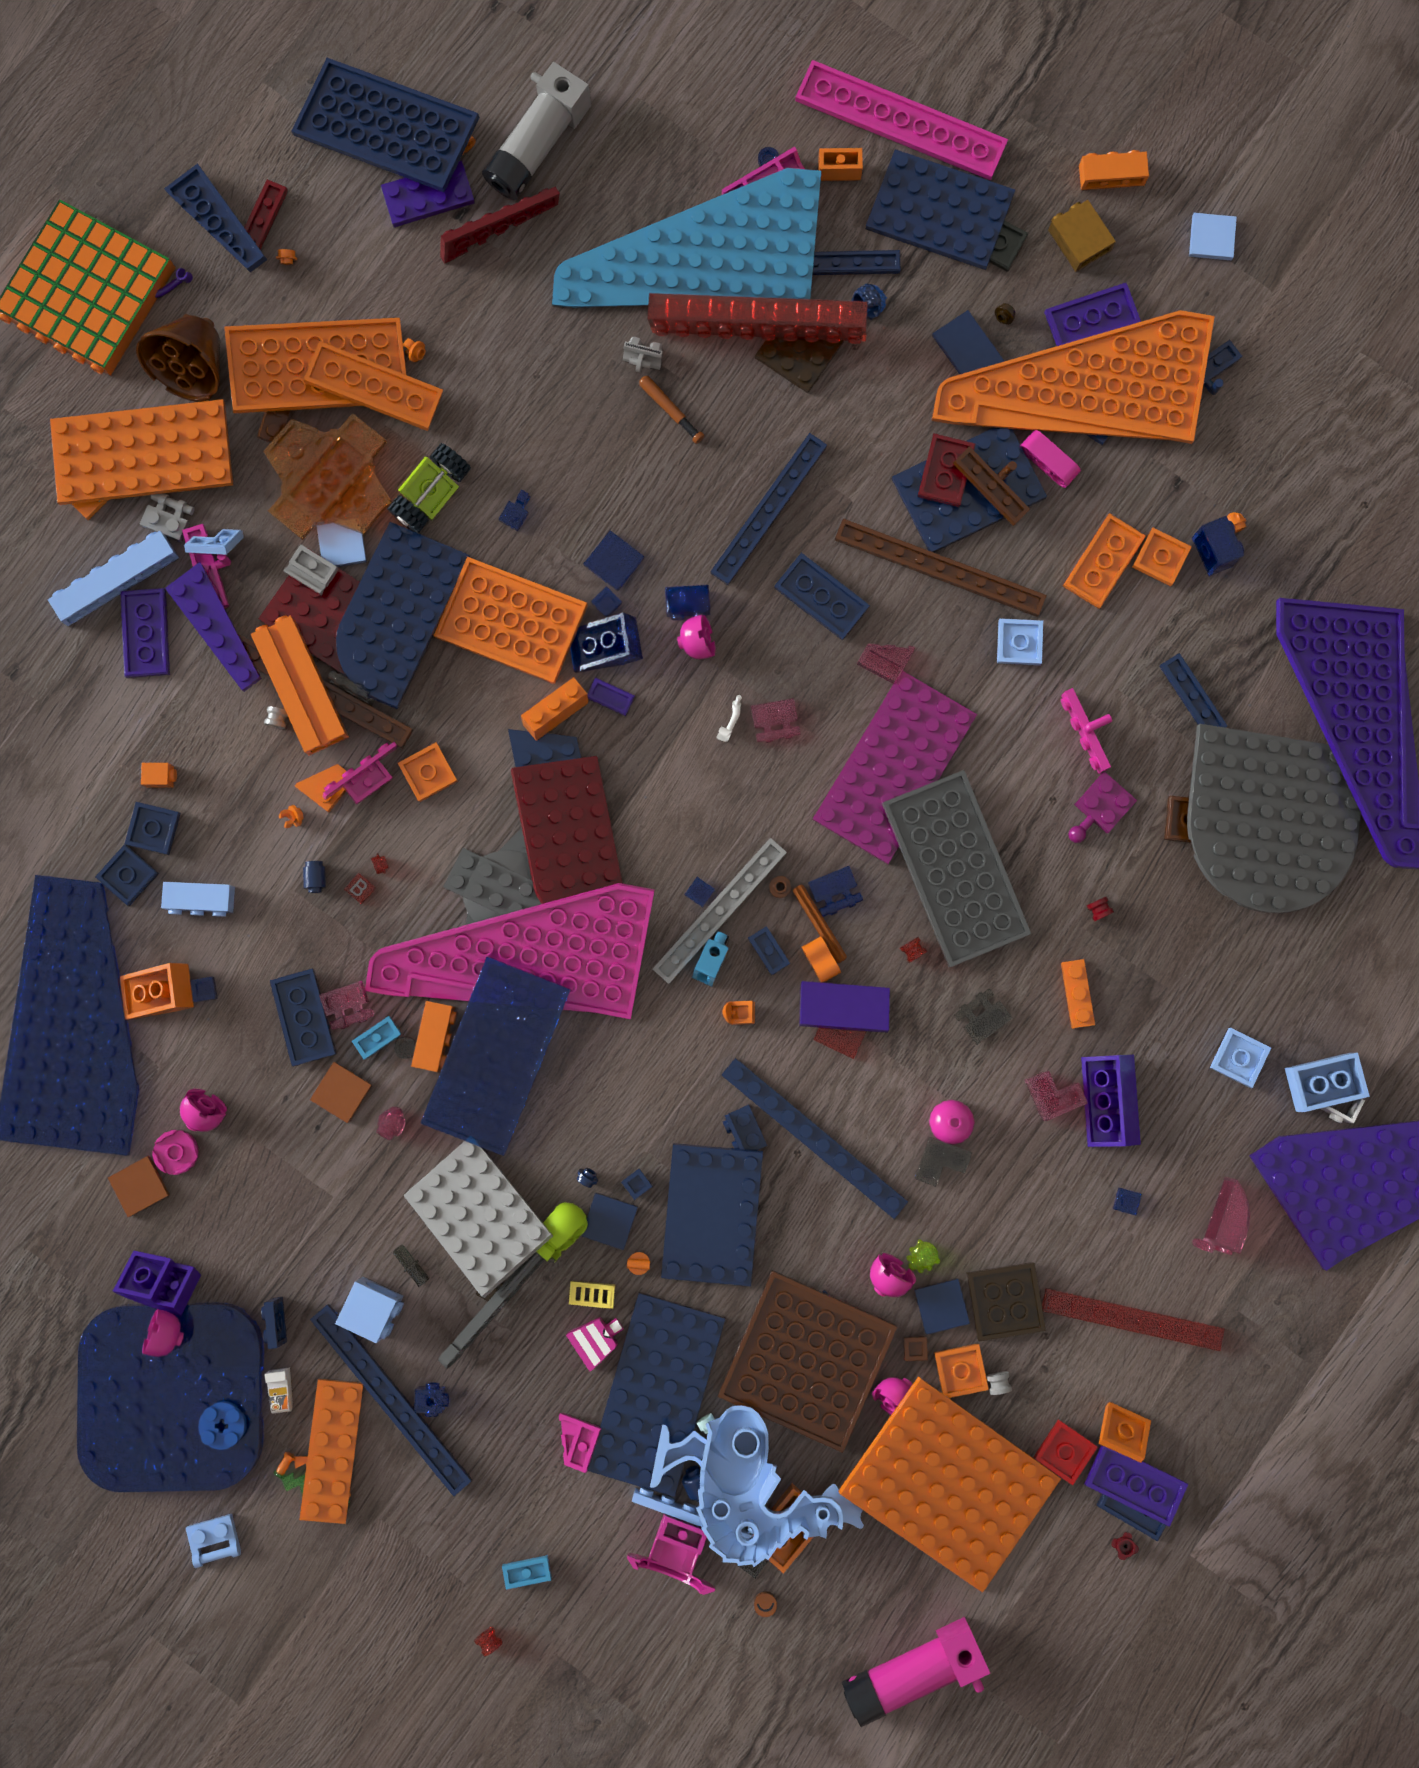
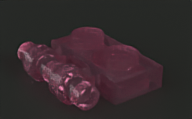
M794 698L751 706L754 728L763 727L764 729L763 733L756 734L757 742L766 741V743L773 742V739L784 737L785 739H791L792 736L800 735L799 726L790 727L789 723L798 721ZM783 724V729L771 731L770 726Z
M362 981L319 995L326 1016L335 1014L336 1020L330 1022L332 1030L338 1028L345 1029L350 1024L356 1022L363 1023L368 1018L374 1017L372 1008L367 1010L362 1008L361 1004L369 1002ZM353 1008L354 1014L349 1016L344 1014L343 1010Z

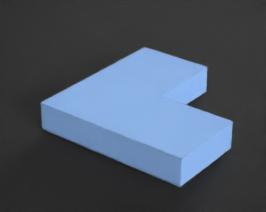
M222 529L215 537L193 536L184 545L185 552L227 555L244 538L243 531Z

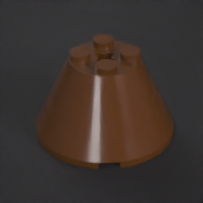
M185 314L175 321L145 333L138 341L136 354L140 365L153 381L157 379L167 386L166 391L192 401L208 400L217 392L220 385V337L214 328V323L209 318L202 319Z

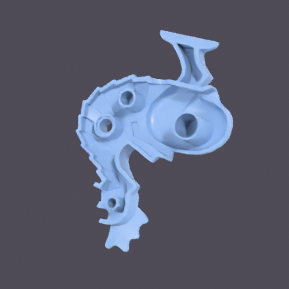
M742 1405L732 1406L720 1418L707 1422V1439L697 1431H693L682 1441L671 1443L669 1440V1429L666 1425L662 1424L650 1487H656L660 1483L663 1474L679 1463L693 1460L700 1465V1489H698L700 1506L696 1507L703 1524L702 1531L710 1542L709 1548L723 1558V1562L737 1563L738 1566L752 1564L755 1567L765 1558L769 1560L777 1547L781 1549L790 1537L794 1539L801 1531L804 1532L803 1538L807 1540L808 1537L816 1536L826 1539L827 1528L830 1525H836L842 1530L843 1522L854 1525L859 1529L863 1528L864 1525L860 1518L863 1510L840 1495L836 1484L830 1485L819 1496H811L807 1491L803 1490L794 1503L782 1511H772L765 1505L781 1478L775 1472L777 1465L767 1463L769 1450L768 1431L761 1416L753 1408ZM749 1526L754 1530V1535L751 1538H744L741 1535V1530L744 1527Z

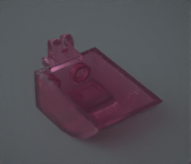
M1224 1178L1203 1240L1193 1239L1192 1244L1194 1247L1210 1253L1217 1250L1231 1256L1233 1252L1241 1253L1249 1230L1250 1209L1245 1191L1237 1179Z

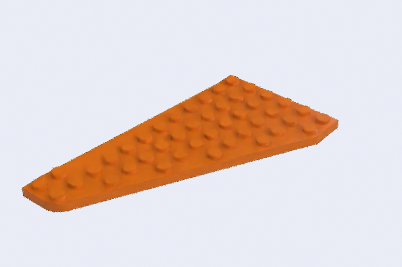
M1180 310L947 378L938 387L932 421L953 425L1172 440L1192 444L1195 438L1215 316Z

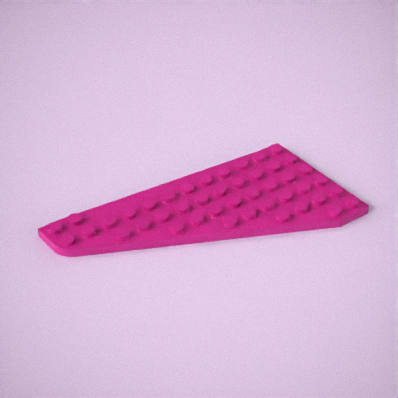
M617 883L381 948L375 952L369 961L365 991L393 996H418L593 1012L631 1019L655 890Z

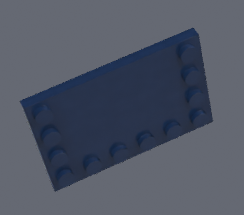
M673 1143L661 1278L751 1286L763 1151Z

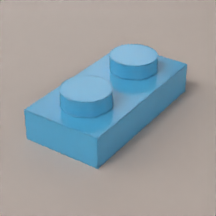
M388 1016L352 1040V1043L362 1058L366 1060L401 1036L402 1033L392 1018Z
M548 1555L502 1565L506 1590L551 1581L552 1579Z

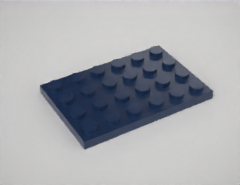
M895 149L865 229L986 270L1014 197L1015 189Z
M992 428L967 440V442L976 444L974 451L996 474L1011 461L1016 462L1017 468L1003 481L1028 507L1046 499L1047 495L1022 447H1019L1020 443L1012 429ZM927 460L892 476V481L928 551L935 553L1005 519L968 479L960 507L917 497Z

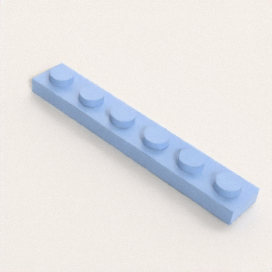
M643 1487L641 1489L635 1488L631 1502L703 1527L696 1506L689 1503H684L683 1505L676 1503L675 1499L670 1496L662 1495L660 1497L654 1495V1491ZM751 1527L741 1530V1535L744 1538H751L754 1534V1530Z

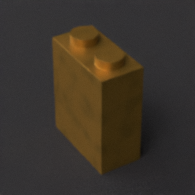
M1089 200L1083 203L1077 202L1071 206L1068 212L1064 214L1059 213L1054 216L1048 229L1075 272L1112 251L1116 242Z

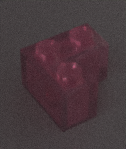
M1042 1071L1024 1079L1042 1121L1051 1120L1088 1104L1079 1083H1072L1057 1090L1049 1071Z

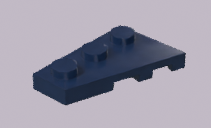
M508 729L515 767L581 758L577 737L545 734L536 741L528 731Z

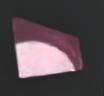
M867 644L857 665L896 684L915 647L908 646V648L895 647V645L880 646L879 644Z

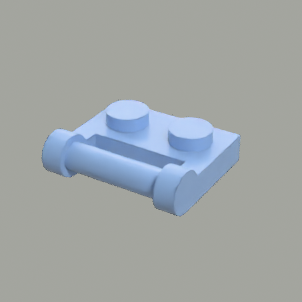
M232 1514L186 1527L194 1568L202 1567L204 1563L232 1556L234 1558L241 1555V1548ZM229 1540L230 1547L205 1554L201 1553L202 1547Z

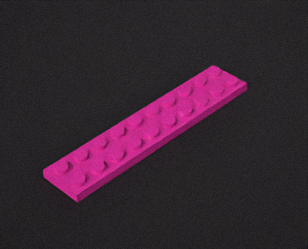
M814 60L811 61L795 99L796 102L990 181L1008 141L1004 137Z

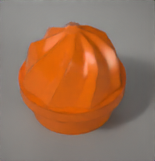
M1230 513L1225 519V530H1228L1230 535L1247 528L1245 524L1246 518L1240 513Z

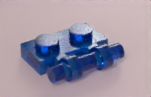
M849 866L808 882L815 902L818 903L825 900L827 906L819 909L823 917L829 914L831 916L838 913V910L848 906L852 908L856 906V903L863 901L860 892L854 895L850 892V889L857 887V884ZM843 893L845 898L834 903L831 897Z

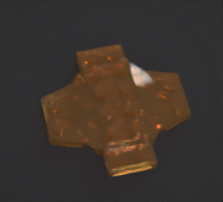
M353 413L339 429H330L327 432L319 431L315 427L291 419L263 451L282 480V495L268 512L302 540L315 525L335 523L365 534L392 502L375 475V461L373 459L387 441Z

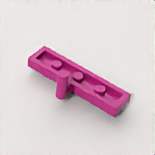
M204 524L182 530L186 543L193 536L208 537ZM189 553L193 567L199 562L204 566L224 608L230 607L218 570L231 564L230 558L227 555L217 554L219 560H215L214 554Z
M1071 688L1061 695V704L1064 710L1069 711L1072 717L1070 719L1071 725L1075 731L1078 730L1081 736V746L1085 751H1088L1091 757L1089 761L1092 768L1100 774L1107 771L1111 766L1094 730L1111 723L1112 718L1107 714L1089 722L1074 689Z

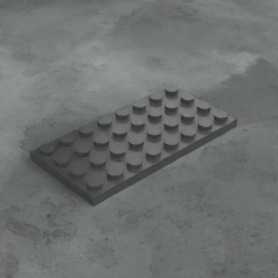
M964 770L882 803L948 967H953L1031 934Z

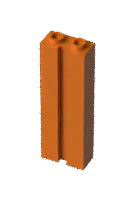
M285 615L277 618L275 625L271 627L262 625L256 628V632L251 633L252 639L304 752L310 756L349 738L296 620L291 615Z

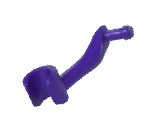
M178 268L176 271L177 278L159 289L156 293V298L166 295L182 282L190 283L193 279L190 272L185 273L183 268Z

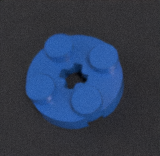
M221 1401L205 1409L200 1417L198 1427L201 1440L205 1445L218 1450L228 1449L237 1444L243 1437L247 1425L246 1417L237 1408V1405L232 1402ZM221 1419L224 1420L225 1424H228V1428H225L224 1431H220V1428L217 1427V1423H220Z

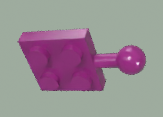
M1103 772L1074 804L1087 817L1079 826H1073L1069 830V839L1074 843L1083 842L1086 838V831L1093 823L1098 825L1105 833H1109L1137 800L1106 772Z

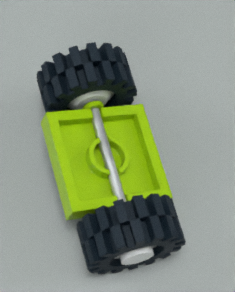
M440 443L430 455V459L424 457L398 489L406 498L398 495L387 508L388 511L408 529L418 534L429 519L432 520L459 488L453 480L461 482L471 470L470 465L456 451L444 443Z

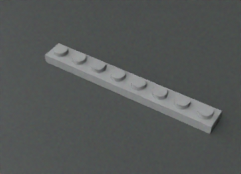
M770 838L652 970L670 984L787 852Z

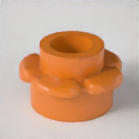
M278 250L276 259L280 260V264L293 265V261L297 260L294 250Z

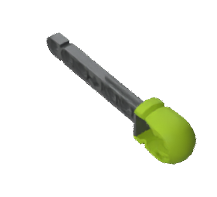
M567 1202L556 1206L554 1211L544 1221V1225L552 1233L553 1237L514 1271L457 1336L454 1342L442 1353L438 1361L446 1369L459 1359L544 1260L552 1263L556 1262L561 1256V1251L568 1249L586 1231L588 1222L585 1213L580 1207Z

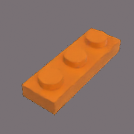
M1084 959L1062 962L1061 968L1071 1027L1079 1028L1095 1025Z

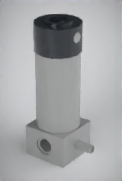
M552 62L543 76L536 72L532 73L531 80L537 83V98L482 171V175L488 184L501 195L511 200H517L568 125L575 129L591 107L589 84L555 62Z

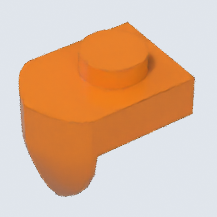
M727 1002L723 1007L722 1014L731 1025L755 1024V1002Z

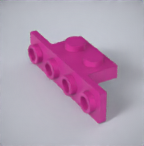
M388 742L377 750L379 753L374 757L369 755L360 762L361 766L356 770L351 768L342 775V780L337 783L335 781L329 783L324 788L323 798L327 800L344 788L357 805L392 780V776L380 761L396 750L397 744L395 742L390 745Z

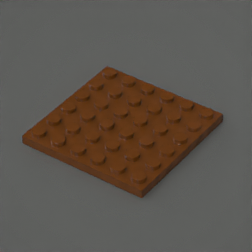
M772 1270L718 1397L737 1406L751 1407L761 1417L843 1453L895 1334L897 1325Z

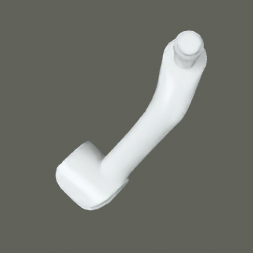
M737 695L736 700L732 703L733 714L727 728L721 726L716 737L723 742H728L734 725L740 716V700L742 699L740 695Z

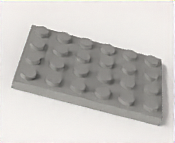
M472 1135L404 1194L410 1205L478 1293L484 1298L553 1237L552 1233Z

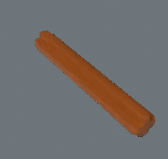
M799 885L794 888L793 893L818 934L825 941L836 963L846 960L845 952L805 887Z

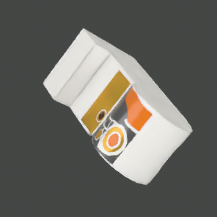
M290 1367L269 1370L265 1373V1382L268 1386L272 1414L292 1411Z

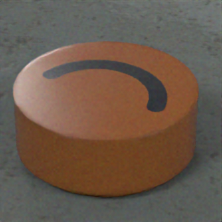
M764 1591L755 1597L754 1609L756 1613L762 1617H769L775 1613L777 1601L772 1593Z

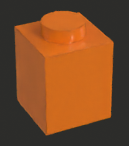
M142 763L141 785L147 788H174V782L177 780V771L173 765L169 763Z

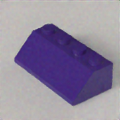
M1134 1055L1081 1057L1088 1147L1141 1145Z

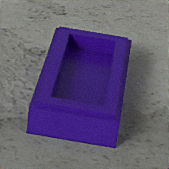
M597 678L594 679L587 694L588 700L623 716L627 715L635 698L634 695Z

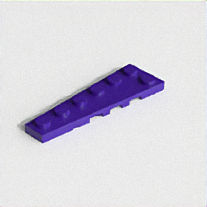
M199 562L165 589L237 685L245 692L262 678L249 653L246 651L245 645L238 635L231 618L228 616L221 599L217 595L204 566Z

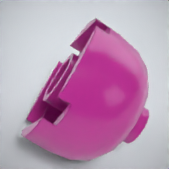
M698 615L685 621L681 627L680 636L677 637L679 648L684 649L687 655L698 660L713 657L716 652L715 641L711 642L710 634H713L712 628L705 615Z
M194 1088L186 1093L180 1104V1116L188 1129L208 1132L217 1128L226 1115L227 1107L214 1094H212L211 1098L205 1095L206 1091Z
M947 1100L936 1105L929 1119V1125L935 1138L951 1145L962 1143L968 1139L973 1132L975 1123L973 1113L969 1107L956 1100Z
M887 1253L879 1254L870 1269V1279L874 1285V1290L883 1297H901L912 1288L916 1282V1277L910 1268L906 1271L900 1266L903 1265L901 1260Z
M160 1309L155 1311L147 1330L149 1331L147 1339L145 1338L143 1354L155 1357L166 1356L173 1351L175 1345H181L184 1333L180 1332L181 1324L174 1314Z
M887 1378L876 1387L872 1397L875 1401L879 1399L883 1403L880 1407L891 1416L913 1384L906 1378L902 1380L899 1378Z

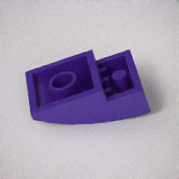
M133 1251L113 1292L143 1305L182 1316L201 1274L195 1267L175 1263L171 1258Z

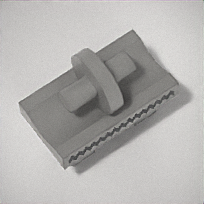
M632 337L629 342L625 341L623 361L636 365V372L640 373L642 367L660 370L663 354L660 343L653 342L650 344V347L642 346V340L637 337Z

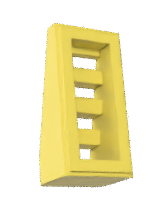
M571 1281L569 1304L613 1309L616 1284ZM577 1287H581L580 1300H576ZM586 1288H590L589 1301L585 1300ZM594 1289H599L598 1301H594ZM603 1290H608L607 1302H602Z

